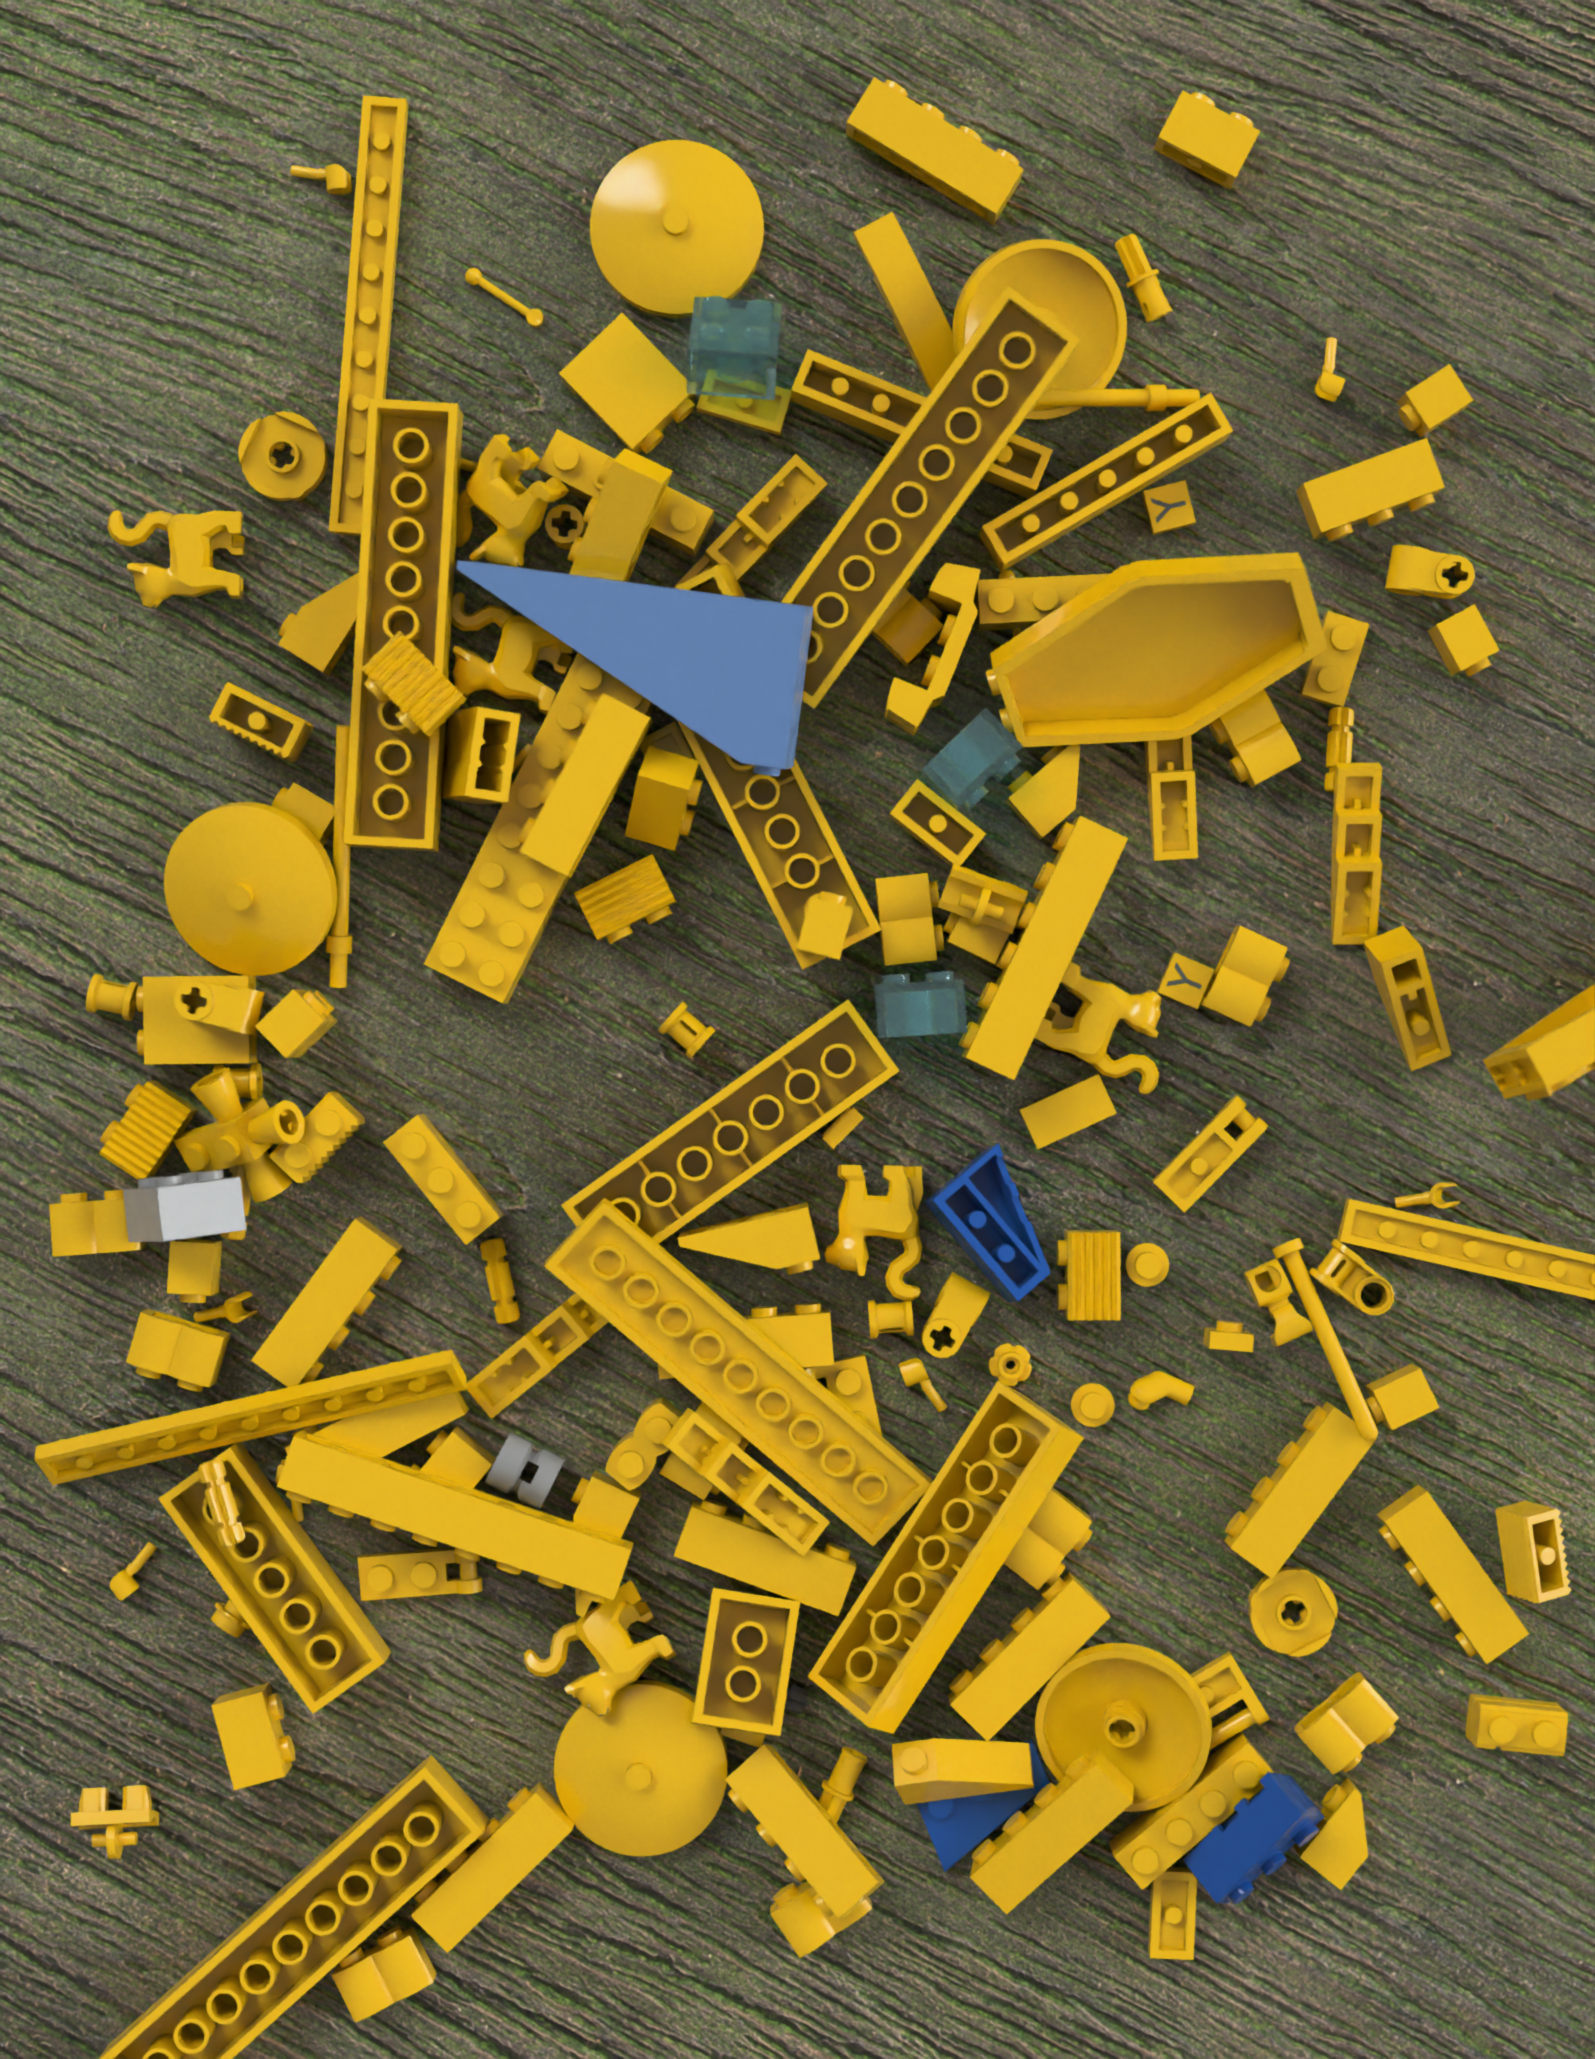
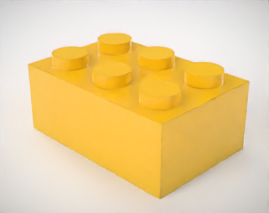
M717 1588L712 1589L691 1724L775 1737L781 1736L800 1601Z

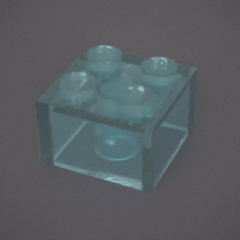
M719 296L695 297L688 345L687 394L775 400L780 352L782 303L768 302L761 299L752 301L724 299Z
M985 708L921 769L918 777L928 788L956 810L962 807L968 813L989 792L984 785L992 777L1000 782L1018 765L1021 760L1016 754L1023 746Z
M953 971L925 973L924 982H910L909 974L881 976L882 984L873 985L876 1038L967 1032L964 979L954 980Z

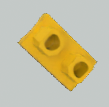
M953 864L938 907L971 919L970 924L979 926L980 923L1012 934L1027 898L1028 891L1011 883L1002 882L977 873V871L964 866L961 867Z
M146 1785L123 1787L122 1810L108 1811L109 1789L99 1787L83 1788L79 1802V1812L71 1813L70 1822L71 1827H79V1830L107 1829L106 1833L92 1834V1847H106L110 1860L120 1859L123 1846L137 1845L138 1842L137 1832H123V1828L159 1826V1812L152 1810L150 1787Z

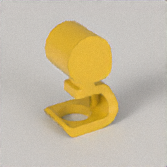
M1276 1258L1244 1272L1245 1281L1258 1308L1262 1306L1267 1307L1271 1318L1275 1320V1330L1270 1336L1273 1346L1278 1347L1313 1331L1311 1322L1299 1315L1289 1302L1288 1297L1293 1290Z

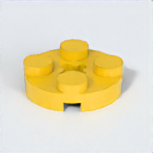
M281 411L275 412V415L257 419L246 429L239 444V462L245 478L258 493L271 500L282 502L303 500L318 487L325 476L328 466L327 444L316 427L309 420L296 413ZM286 445L292 447L290 453L294 457L292 464H285L283 468L276 467L277 460L272 456L274 450L282 451Z
M1282 1567L1273 1579L1265 1575L1257 1583L1256 1587L1251 1590L1248 1598V1616L1251 1627L1259 1640L1273 1651L1295 1657L1309 1655L1323 1647L1332 1635L1331 1630L1334 1627L1335 1618L1337 1619L1338 1613L1335 1596L1330 1587L1319 1576L1304 1567ZM1289 1601H1292L1294 1604L1302 1602L1304 1605V1609L1299 1612L1301 1619L1297 1622H1293L1289 1617L1282 1619L1281 1613L1285 1610V1604Z

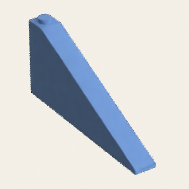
M457 561L458 571L740 763L754 765L753 773L780 776L781 769L794 767L814 607L476 561Z

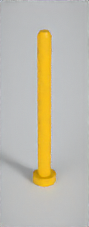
M1300 1238L1291 1240L1273 1248V1254L1277 1260L1283 1258L1359 1432L1368 1441L1378 1436L1377 1426L1299 1253L1300 1250L1304 1249L1303 1243Z

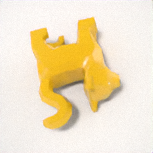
M506 434L494 435L482 452L475 472L467 481L466 489L459 495L456 548L462 547L470 539L473 529L471 507L474 505L497 525V532L485 539L470 554L469 558L471 561L484 558L491 564L522 568L524 566L526 541L541 526L548 503L563 498L569 489L557 476L550 478L546 482L536 481L527 489L519 481L520 476L524 470L536 468L541 459L530 447L512 452L508 444L510 438Z
M214 510L196 515L156 511L147 513L132 529H127L124 526L123 516L120 511H113L108 517L107 528L110 536L121 545L132 547L143 543L158 528L166 531L168 534L170 547L169 568L151 563L127 564V571L133 573L135 589L144 607L157 608L162 601L173 595L196 598L214 591H226L231 599H244V578L235 573L213 568V554L215 550L227 549L233 556H245V537L239 535L242 533V512Z
M459 592L455 593L452 606V624L462 631H478L494 622L501 628L502 633L496 656L491 663L474 651L454 646L452 651L455 655L453 670L454 686L464 696H468L475 691L488 690L505 699H529L537 702L540 712L548 714L556 697V692L533 677L538 661H545L553 665L556 673L566 676L572 661L568 654H572L573 648L532 620L514 615L504 607L488 605L473 614H467L464 611L465 595Z
M1070 961L1061 983L1069 992L1082 1000V1004L1074 1017H1067L1061 1013L1060 1005L1051 1001L1034 1038L1055 1050L1076 1055L1094 1066L1105 1076L1116 1079L1133 1071H1138L1142 1075L1139 1092L1141 1094H1149L1155 1089L1159 1079V1071L1155 1062L1146 1055L1129 1054L1118 1060H1112L1107 1054V1048L1119 1020H1123L1137 1033L1157 1038L1159 1032L1156 1030V1026L1161 1015L1160 1005L1162 997L1152 990L1142 994H1129L1112 983L1088 979L1081 975L1080 966Z
M838 1165V1177L845 1181V1191L838 1210L839 1234L834 1242L825 1249L824 1256L826 1262L837 1266L841 1270L857 1272L858 1276H864L869 1259L865 1241L866 1237L879 1236L897 1239L903 1243L905 1251L889 1265L885 1275L887 1289L894 1297L900 1300L916 1299L921 1293L920 1288L905 1284L903 1276L920 1262L923 1248L919 1236L918 1208L923 1195L922 1166L884 1165L882 1167V1177L888 1181V1192L883 1196H871L867 1194L866 1179L861 1165Z
M630 1580L619 1587L615 1601L606 1598L604 1603H599L596 1608L587 1612L584 1618L580 1617L576 1622L563 1625L553 1635L550 1656L547 1659L539 1658L533 1650L528 1649L524 1653V1664L527 1670L535 1676L549 1677L558 1673L566 1662L569 1643L576 1640L583 1642L597 1660L600 1669L599 1671L580 1676L575 1681L566 1685L564 1689L567 1694H572L573 1698L577 1697L584 1708L591 1710L599 1717L610 1712L612 1700L617 1691L637 1681L654 1659L661 1657L668 1660L677 1653L664 1635L655 1636L641 1643H634L627 1631L629 1627L638 1621L647 1624L655 1616L646 1602H639L642 1598L636 1586Z

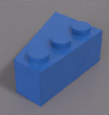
M998 1143L987 1147L928 1198L924 1204L1007 1302H1018L1051 1272L1031 1222L1027 1220L1018 1197V1190L1015 1183H1012Z
M1267 1772L1260 1780L1265 1788L1250 1801L1246 1798L1241 1799L1234 1807L1237 1813L1224 1825H1217L1183 1860L1216 1903H1229L1232 1901L1235 1905L1244 1900L1254 1890V1886L1251 1883L1263 1872L1266 1876L1275 1872L1286 1862L1287 1858L1283 1854L1295 1843L1299 1847L1303 1846L1319 1832L1316 1825L1324 1818V1815L1291 1775Z

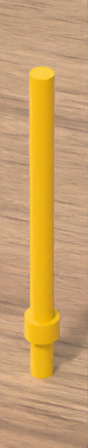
M1149 384L1145 386V389H1046L1035 406L1144 407L1146 411H1165L1166 407H1187L1200 399V392L1198 389H1167L1166 385Z
M350 725L336 726L333 869L337 883V907L331 925V933L326 935V953H330L329 987L333 988L347 987L348 954L352 953L353 935L348 934L351 847L343 844Z

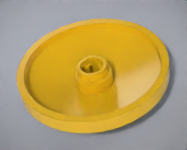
M660 141L631 152L620 160L606 175L596 193L591 209V244L596 262L605 280L629 304L642 311L661 317H694L713 311L730 301L743 289L753 275L761 256L764 241L763 211L751 180L737 163L727 155L708 145L694 141Z
M1031 239L1016 242L1003 247L985 259L968 278L956 304L952 330L956 357L1003 291L1009 286L1081 339L1078 347L1047 389H1104L1117 371L1127 338V316L1124 301L1114 278L1105 266L1084 249L1070 243L1051 239ZM1034 406L1026 419L1057 418L1077 411L1082 407Z
M234 802L213 808L192 821L180 833L167 857L164 872V893L173 923L184 940L195 952L221 969L249 976H266L286 971L302 962L323 942L331 928L337 907V883L329 856L320 841L308 827L281 809L256 802Z
M1106 1643L1075 1653L1045 1683L1036 1709L1035 1734L1044 1762L1059 1782L1067 1776L1065 1774L1066 1769L1078 1756L1084 1755L1087 1758L1098 1748L1134 1785L1133 1803L1123 1812H1139L1155 1809L1176 1800L1197 1781L1207 1762L1212 1738V1721L1207 1701L1201 1689L1189 1673L1175 1661L1160 1652L1140 1645Z
M637 1680L617 1691L612 1700L611 1710L606 1715L598 1717L581 1704L568 1719L559 1738L554 1757L555 1787L567 1816L575 1823L574 1825L582 1834L597 1845L615 1853L628 1856L661 1855L691 1842L706 1829L715 1817L724 1798L727 1785L725 1781L729 1771L727 1747L724 1737L720 1734V1728L691 1724L695 1698L690 1694L667 1683L653 1680Z

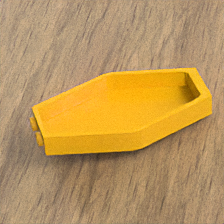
M1298 552L1141 560L1121 566L991 652L993 669L986 671V676L993 696L1002 695L1006 707L999 709L1003 727L1007 735L1015 733L1019 748L1176 740L1196 733L1325 651L1328 647L1306 569Z
M1595 984L1572 997L1482 1060L1504 1099L1525 1094L1528 1101L1548 1097L1553 1092L1567 1086L1587 1072L1595 1070Z

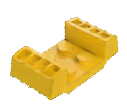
M944 563L931 584L927 599L937 608L952 613L948 614L937 642L938 645L945 648L941 658L932 655L921 682V685L928 687V690L894 677L884 716L913 736L929 709L941 705L978 614L973 599L980 569Z

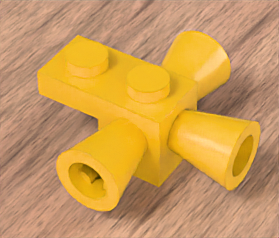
M230 1068L219 1069L197 1081L190 1090L215 1117L216 1121L209 1125L184 1131L173 1140L190 1171L223 1170L242 1164L253 1200L256 1203L266 1201L287 1189L293 1180L269 1157L270 1154L267 1150L273 1144H294L301 1140L305 1131V1122L298 1106L291 1101L283 1100L270 1108L264 1097L241 1104Z

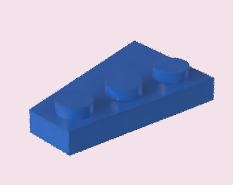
M1032 1739L1022 1743H1029L1034 1788L917 1803L944 1872L1040 1792L1043 1787L1049 1784L1048 1777Z

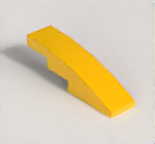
M892 211L855 231L853 237L874 275L873 280L894 318V325L930 392H932L956 358L952 330Z
M795 454L736 515L735 520L705 550V555L674 587L718 564L729 563L738 583H740L826 488L828 483Z
M1191 735L1176 740L1144 741L1153 860L1198 858L1195 771L1192 767Z
M1379 762L1335 764L1331 854V942L1333 945L1363 944V941L1377 936L1383 864L1379 857L1382 814L1379 808L1383 768Z
M574 1293L468 1381L466 1389L492 1419L553 1370L561 1361L590 1339L609 1321Z
M689 1408L686 1409L660 1442L803 1557L830 1523L828 1519L777 1477L763 1468Z

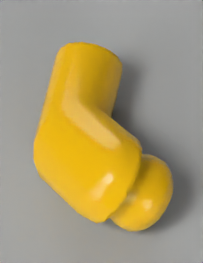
M1154 1371L1137 1379L1131 1385L1128 1402L1137 1410H1145L1157 1400L1168 1397L1186 1406L1193 1394L1194 1385L1163 1371Z

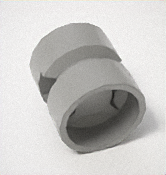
M510 1432L487 1476L485 1484L505 1494L514 1490L517 1492L519 1501L540 1510L565 1459L546 1449L535 1452L533 1451L532 1442ZM527 1462L538 1467L531 1484L519 1479Z

